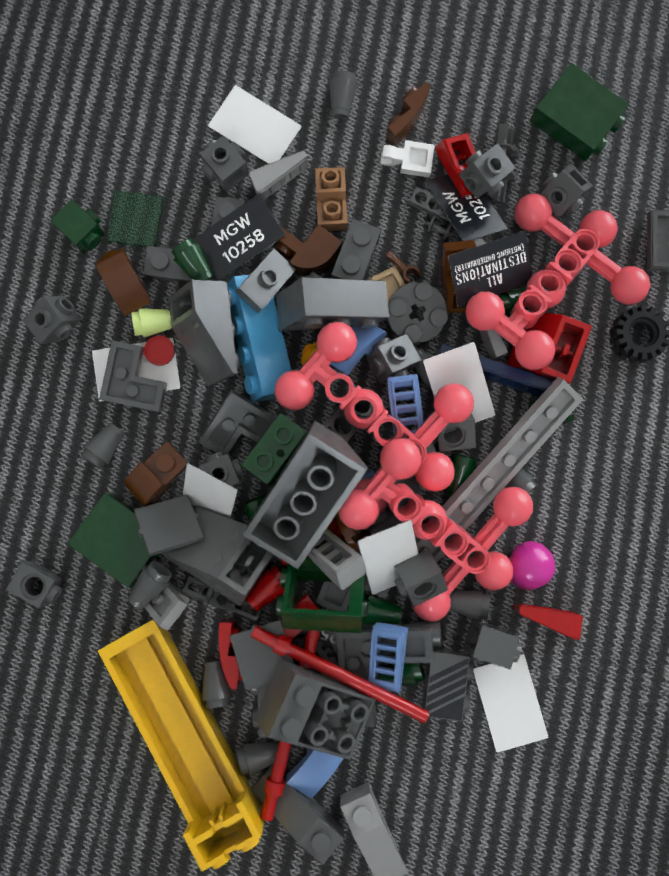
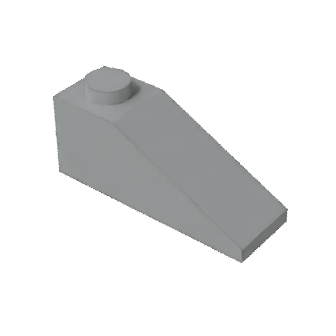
M369 782L341 794L340 806L373 876H403L407 874V868Z

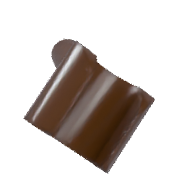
M390 250L384 255L403 274L402 279L405 284L412 283L406 276L408 273H413L420 279L421 273L418 267L413 265L407 266Z

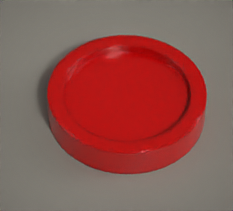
M153 336L144 346L146 359L156 366L168 364L175 354L173 343L165 336Z

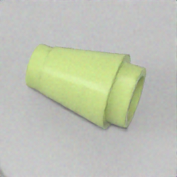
M140 308L139 311L131 313L135 336L143 335V338L172 328L170 310Z

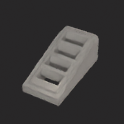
M300 151L250 171L249 176L255 194H259L263 201L308 168L307 155L305 151Z
M327 528L308 554V557L342 590L366 573L362 555ZM325 540L327 541L325 544H323V545H322L321 547H319L317 550L315 549V547H317L318 545H320L322 542H324Z

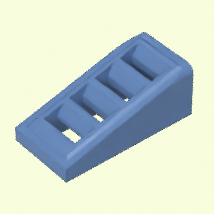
M418 375L387 378L386 385L390 415L398 419V414L415 412V417L398 419L404 426L417 424L416 430H410L414 434L424 423ZM412 388V391L395 393V390ZM413 399L414 404L396 406V401ZM392 423L393 435L396 432V426L394 423Z
M380 622L373 625L369 682L385 690L400 693L408 627ZM382 638L397 640L396 645L381 643ZM380 650L396 652V657L381 655ZM379 661L395 664V669L380 667ZM377 674L394 676V682L377 679Z

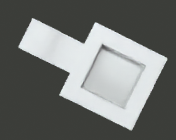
M405 140L403 148L384 145L380 164L385 166L401 165L400 173L429 178L435 145Z

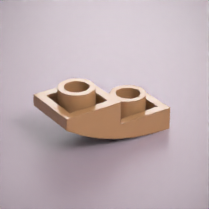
M345 167L315 169L318 224L327 231L348 230Z

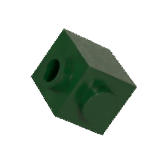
M72 199L50 220L83 254L88 250L96 248L101 242V237L105 234L98 225L101 222L99 217L89 208L83 211Z

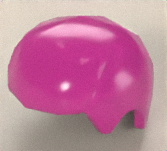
M528 541L519 544L512 550L509 557L513 566V578L510 582L518 589L531 591L542 587L551 580L555 572L556 565L553 554L542 543Z

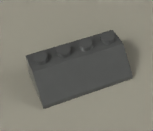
M314 421L251 517L242 536L298 569L363 477L368 467L341 436Z

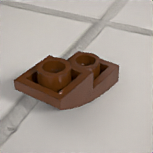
M427 82L419 88L413 87L405 94L401 113L394 116L388 123L386 140L391 146L398 145L410 133L421 117L430 90V85Z

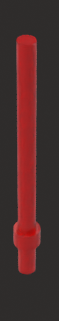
M257 625L254 627L250 637L273 648V653L282 657L287 655L424 724L428 720L429 711L291 643L292 639L282 634L277 636Z
M307 631L303 649L315 654L320 631ZM299 662L300 666L311 669V667ZM279 741L271 776L267 777L263 790L266 796L260 818L265 821L273 820L278 797L282 796L285 786L283 777L292 744Z

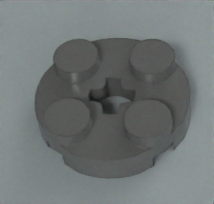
M412 282L402 285L393 292L389 299V318H387V323L397 337L407 334L411 342L422 343L433 339L440 333L448 320L446 302L439 290L426 282ZM415 304L417 307H423L424 312L422 313L423 318L421 320L410 318L409 314L412 312V305Z

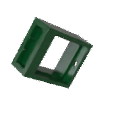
M280 413L242 463V466L272 487L285 467V461L288 457L291 458L307 432Z
M309 557L305 558L298 569L288 564L287 568H282L280 585L284 587V595L277 598L276 614L277 616H282L283 629L361 633L365 574L350 585L348 612L296 609L294 605L298 580L332 581Z

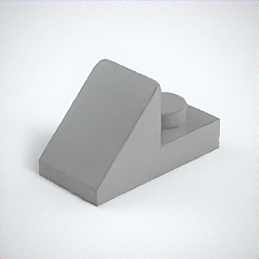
M170 583L167 588L144 608L159 627L168 631L187 607L190 598Z

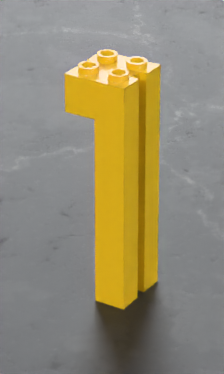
M153 619L98 650L101 659L188 822L183 837L201 871L203 872L211 866L213 869L223 866L231 858L229 853L234 850L239 851L241 849L242 852H247L254 848L260 842L259 838H261L265 820L260 818L262 806L256 795L252 792L245 774L241 775L239 763L210 709H205V701H202V694L169 632L159 627Z

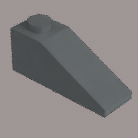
M273 764L268 767L251 789L262 803H264L266 793L263 791L268 776H271ZM284 774L285 786L282 796L278 797L274 817L299 845L324 865L344 840V825L313 798L310 799L286 783L287 776Z

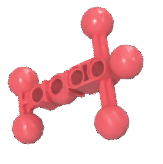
M536 193L527 194L517 202L514 209L515 222L521 229L528 232L542 230L563 247L544 270H540L530 277L527 282L526 291L520 295L509 318L505 315L504 302L498 295L492 292H479L471 297L466 304V318L469 324L479 331H491L492 329L515 346L517 361L521 366L529 370H539L549 365L555 355V345L547 333L540 330L526 332L524 329L533 327L548 308L556 306L563 300L566 287L586 265L611 282V295L624 305H634L646 298L651 286L649 276L643 269L636 266L621 268L597 250L613 242L617 235V221L611 213L604 210H593L582 218L578 231L573 232L552 216V206L548 199ZM524 307L531 309L532 312L527 311Z
M342 322L328 323L321 328L316 342L318 350L299 371H287L276 381L274 393L278 403L287 410L297 411L304 409L314 398L315 388L313 383L317 380L325 387L326 395L330 400L341 403L339 408L343 410L349 424L359 429H366V432L369 434L373 431L375 439L383 447L392 439L399 438L408 439L419 445L421 465L415 474V478L422 488L427 491L438 492L450 486L455 474L453 462L443 453H427L426 448L449 423L463 422L471 415L474 408V398L470 390L457 383L447 384L439 389L434 397L433 405L435 411L413 434L392 415H387L389 412L384 408L382 399L377 393L370 389H361L359 385L354 387L353 381L349 376L337 373L329 366L332 362H344L353 356L357 348V337L353 329ZM335 379H343L348 383L349 391L344 396H335L331 392L330 386ZM366 400L372 404L373 409L369 416L359 417L356 415L354 407L359 401ZM384 422H392L396 426V432L390 438H383L378 433L380 425ZM371 478L360 480L354 489H363ZM382 498L378 501L379 515L387 507L386 501Z
M404 438L392 439L385 444L380 453L381 468L363 489H353L338 511V514L345 526L354 530L367 529L375 523L379 515L378 501L382 498L398 520L403 522L412 520L416 538L425 541L430 540L435 547L439 546L443 553L453 560V563L442 574L448 590L415 607L413 606V610L418 617L429 622L439 621L445 617L451 608L450 594L469 572L475 575L476 581L480 586L491 591L502 590L509 585L513 578V566L510 559L496 551L488 552V549L508 526H520L529 520L533 513V501L527 491L513 486L498 492L493 500L494 515L474 537L455 521L449 519L440 504L431 500H424L406 484L394 483L396 479H408L417 473L421 465V454L417 445ZM409 498L407 504L398 507L402 499ZM432 516L428 523L422 524L426 517ZM454 534L450 540L445 541L449 535ZM476 551L473 556L468 558L472 552Z

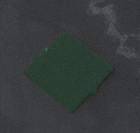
M115 190L106 240L108 242L128 244L130 248L134 246L156 247L164 198L142 194L141 191L131 193Z

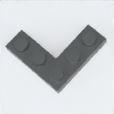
M216 196L211 226L245 204V200ZM148 246L143 274L146 278L188 283L193 280L173 261L175 258L171 253L173 249ZM237 269L219 281H227L228 283L236 276ZM212 277L209 281H216V280L214 279V277Z
M408 628L404 663H432L434 661L432 628ZM362 629L361 633L336 632L339 667L369 681L372 629ZM382 638L381 643L396 645L397 640ZM380 650L381 655L396 657V652ZM375 704L365 727H375L377 724Z

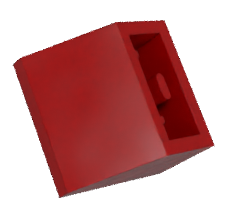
M544 313L533 327L524 330L526 332L540 330L552 338L555 345V355L552 362L542 369L529 370L521 366L517 361L515 346L513 345L506 365L554 381L557 377H560L570 384L592 326L563 314Z

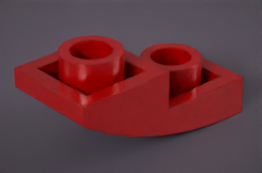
M222 619L219 622L218 633L220 660L230 689H237L240 681L243 680L235 652L232 651L233 645L230 635L239 633V629L234 628L235 620Z

